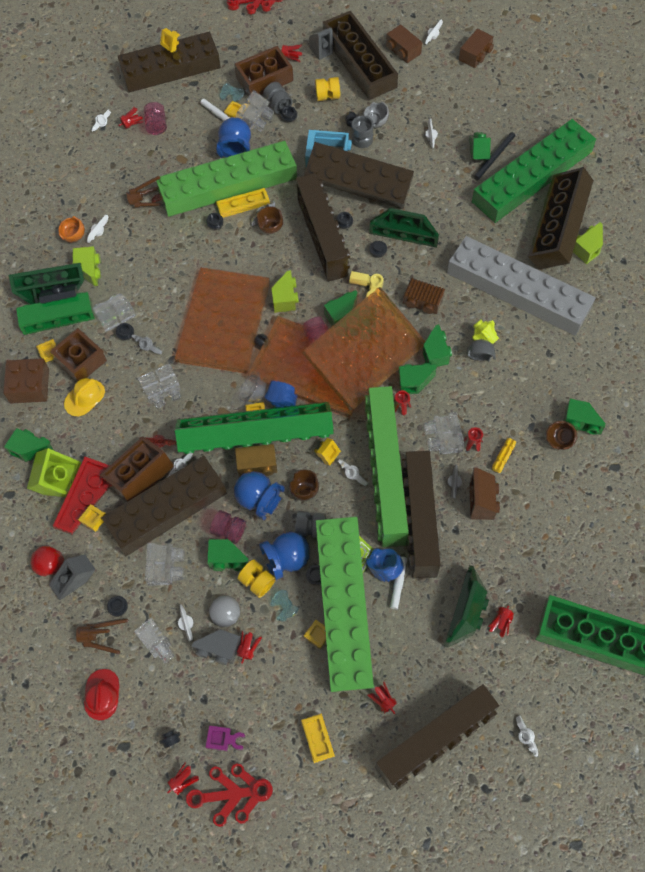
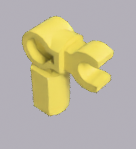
M351 271L349 283L366 287L368 285L369 292L366 295V301L369 302L370 297L374 296L376 297V304H378L380 300L379 293L383 287V276L380 274L369 276V274Z

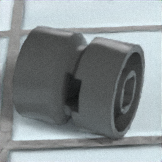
M279 82L269 84L263 92L264 98L277 114H281L284 107L292 106L293 104L292 98Z
M361 115L352 121V143L358 148H367L373 143L374 123L370 117Z
M298 511L295 533H299L303 537L311 535L312 538L317 539L316 520H325L326 514L315 512L311 515L310 512Z

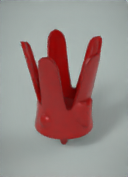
M302 44L293 46L283 45L281 51L286 58L300 62L298 58L302 56V52L294 50L299 49Z
M133 107L126 115L119 117L121 124L118 126L123 125L125 129L130 128L131 125L142 123L143 121L140 120L143 117L137 114L133 115L138 110Z
M404 390L398 391L394 398V409L396 412L398 407L401 406L402 415L405 416L407 414V404L411 408L410 395Z
M471 428L468 431V435L463 439V441L468 439L467 451L471 449L473 444H476V450L480 451L481 442L483 443V431L480 428Z
M509 606L507 608H498L496 617L488 626L490 627L489 632H493L498 625V629L501 630L500 637H504L506 629L508 636L509 626L514 617V613L508 609Z
M243 631L241 632V642L236 654L243 658L241 664H243L244 659L252 660L254 657L253 653L262 637L257 638L250 648L253 634L249 632L243 640Z
M385 682L380 687H375V692L379 697L374 693L367 694L370 699L380 706L384 714L389 710L395 714L392 708L397 702L391 697Z
M184 762L177 774L167 781L171 787L167 793L173 790L179 795L184 788L199 781L198 776L185 781L191 774V766H187L181 772L186 762Z

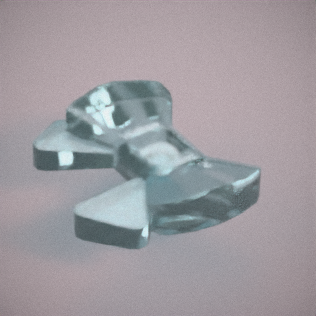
M225 83L221 90L222 93L219 94L222 101L228 94L233 95V101L237 102L243 97L244 90L243 88L237 89L230 86L229 83Z
M287 590L277 592L271 601V606L281 605L284 609L277 617L279 621L286 622L287 618L293 617L299 610L298 607L292 605L288 598Z

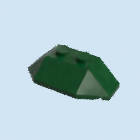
M389 208L370 221L369 234L435 248L438 246L439 234L423 214Z
M81 263L8 275L12 293L29 304L40 303L39 295L42 290L51 289L55 285L66 286L76 284L79 290L85 281Z
M472 565L468 567L444 647L447 648L473 636L476 629L480 630L484 618H481L480 615L482 610L486 611L489 599L486 598L488 591Z

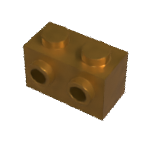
M274 444L235 448L239 477L244 473L252 471L260 472L265 476L277 473Z

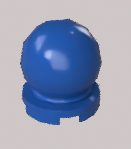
M236 117L224 120L218 130L217 154L222 158V156L229 157L250 151L251 132L247 123L241 118Z
M252 471L244 473L236 480L234 496L240 506L248 510H256V516L266 520L267 517L265 515L274 512L282 499L279 497L280 491L284 492L285 488L278 482L271 485L270 479L260 472Z
M282 533L275 538L273 544H270L267 540L259 544L261 554H266L269 560L266 566L269 572L274 575L275 580L283 577V571L293 572L301 569L307 564L310 557L311 549L309 543L299 533Z

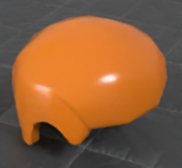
M75 216L66 218L58 227L59 236L69 243L79 241L85 233L82 221Z

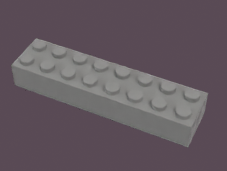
M465 236L448 265L447 274L574 336L578 333L596 297L468 236Z

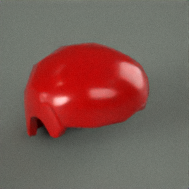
M42 546L32 553L30 566L32 571L40 576L56 575L64 562V557L57 549L51 546Z

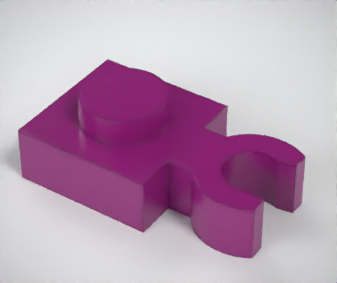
M209 725L205 748L228 752V747L231 745L236 750H243L244 747L237 745L236 740L238 738H245V734L237 732L231 735V728Z

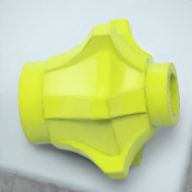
M479 320L473 325L474 334L472 339L474 341L484 339L492 344L496 342L499 337L496 335L494 321L483 322Z

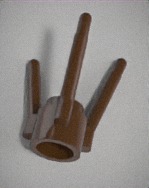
M160 176L152 178L136 188L129 189V192H126L129 204L134 205L135 208L141 206H160L161 203L141 202L143 195L158 190L157 186L144 191L140 190L159 180Z
M126 618L78 626L76 641L83 643L84 647H92L120 654V651L117 649L92 643V641L96 640L97 634L110 632L109 629L96 628L127 623L129 620Z

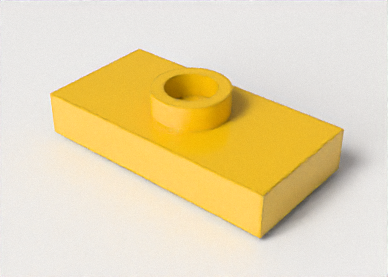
M322 713L302 719L301 722L314 764L335 757Z

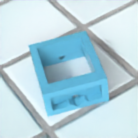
M309 130L305 166L307 167L314 142L328 146L343 147L345 151L351 150L352 140H349V133Z

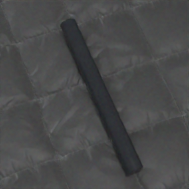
M510 132L492 153L490 159H487L473 176L475 180L478 181L515 138V133Z

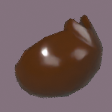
M268 206L257 213L258 227L263 233L273 234L280 231L283 226V216L280 209Z
M556 421L549 425L546 431V440L555 449L568 450L575 445L578 439L576 428L566 421Z
M306 469L294 473V478L289 483V489L294 498L308 501L316 496L319 490L316 473Z

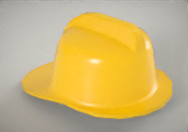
M93 378L79 380L74 385V389L65 398L64 407L67 413L77 417L87 414L104 397L105 389L102 383Z

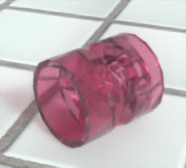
M158 102L146 104L143 109L146 131L153 135L164 133L167 129L164 106Z
M314 317L304 323L303 330L313 351L320 352L333 345L334 339L323 317Z
M219 510L212 521L210 533L220 538L225 536V539H229L233 544H237L245 531L247 522L237 516L232 518L230 513Z

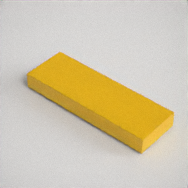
M265 188L216 201L219 214L223 218L270 204Z

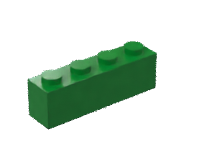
M88 292L77 293L76 297L47 303L40 302L16 308L18 324L24 335L95 319L92 301Z

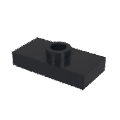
M76 284L66 286L55 285L51 289L40 291L39 299L41 303L76 297L78 288Z

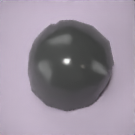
M476 340L467 348V355L473 360H486L489 362L492 356L494 360L496 359L494 345L488 340Z

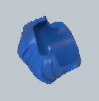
M270 381L264 398L277 408L296 405L298 394H294L295 388L287 383Z
M376 548L370 557L367 558V565L371 573L383 582L396 579L404 568L401 557L393 549L381 550Z

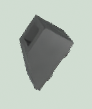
M220 629L193 642L192 648L196 651L195 654L202 658L210 656L222 665H227V663L233 664L241 637Z

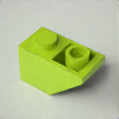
M601 222L595 226H590L582 236H577L573 253L585 264L596 258L603 246V224Z
M94 246L73 248V264L81 263L84 279L92 285L98 286V279L101 278L100 269L98 268V264L101 263L100 254L96 253Z
M291 270L287 271L272 287L274 313L296 310L295 303H299L298 293L294 292L293 289L297 288L296 278L292 277Z

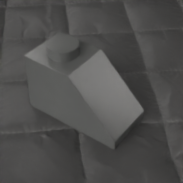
M331 27L309 36V47L319 60L333 54V33Z
M85 554L68 558L51 580L49 586L58 599L61 600L85 584L96 569Z

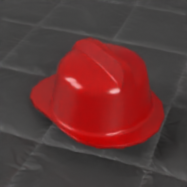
M109 669L97 670L87 680L84 706L88 716L95 720H106L117 710L120 684L119 678L113 671Z

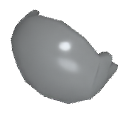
M382 101L381 103L372 102L365 108L363 115L373 120L374 128L381 127L389 117L388 106Z
M228 595L219 596L210 605L209 615L216 625L230 627L240 617V607L233 597Z

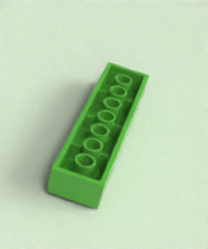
M282 141L160 176L156 183L169 217L214 204L219 200L295 180L297 178V165L286 141Z
M392 386L369 388L368 395H365V415H367L366 426L367 432H369L368 447L371 454L370 466L372 467V485H374V504H376L375 517L376 522H378L377 537L378 541H382V548L406 546L408 524Z
M347 517L316 520L331 692L374 688L358 518Z

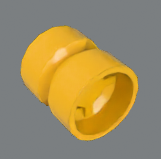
M338 77L329 78L328 81L324 78L315 79L317 101L327 100L328 97L331 100L340 99Z
M255 559L245 565L237 578L245 587L250 586V591L258 598L263 597L276 581L274 575L268 570L263 571V566Z

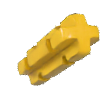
M511 438L506 439L496 461L492 465L493 471L497 473L502 472L516 445L515 440Z

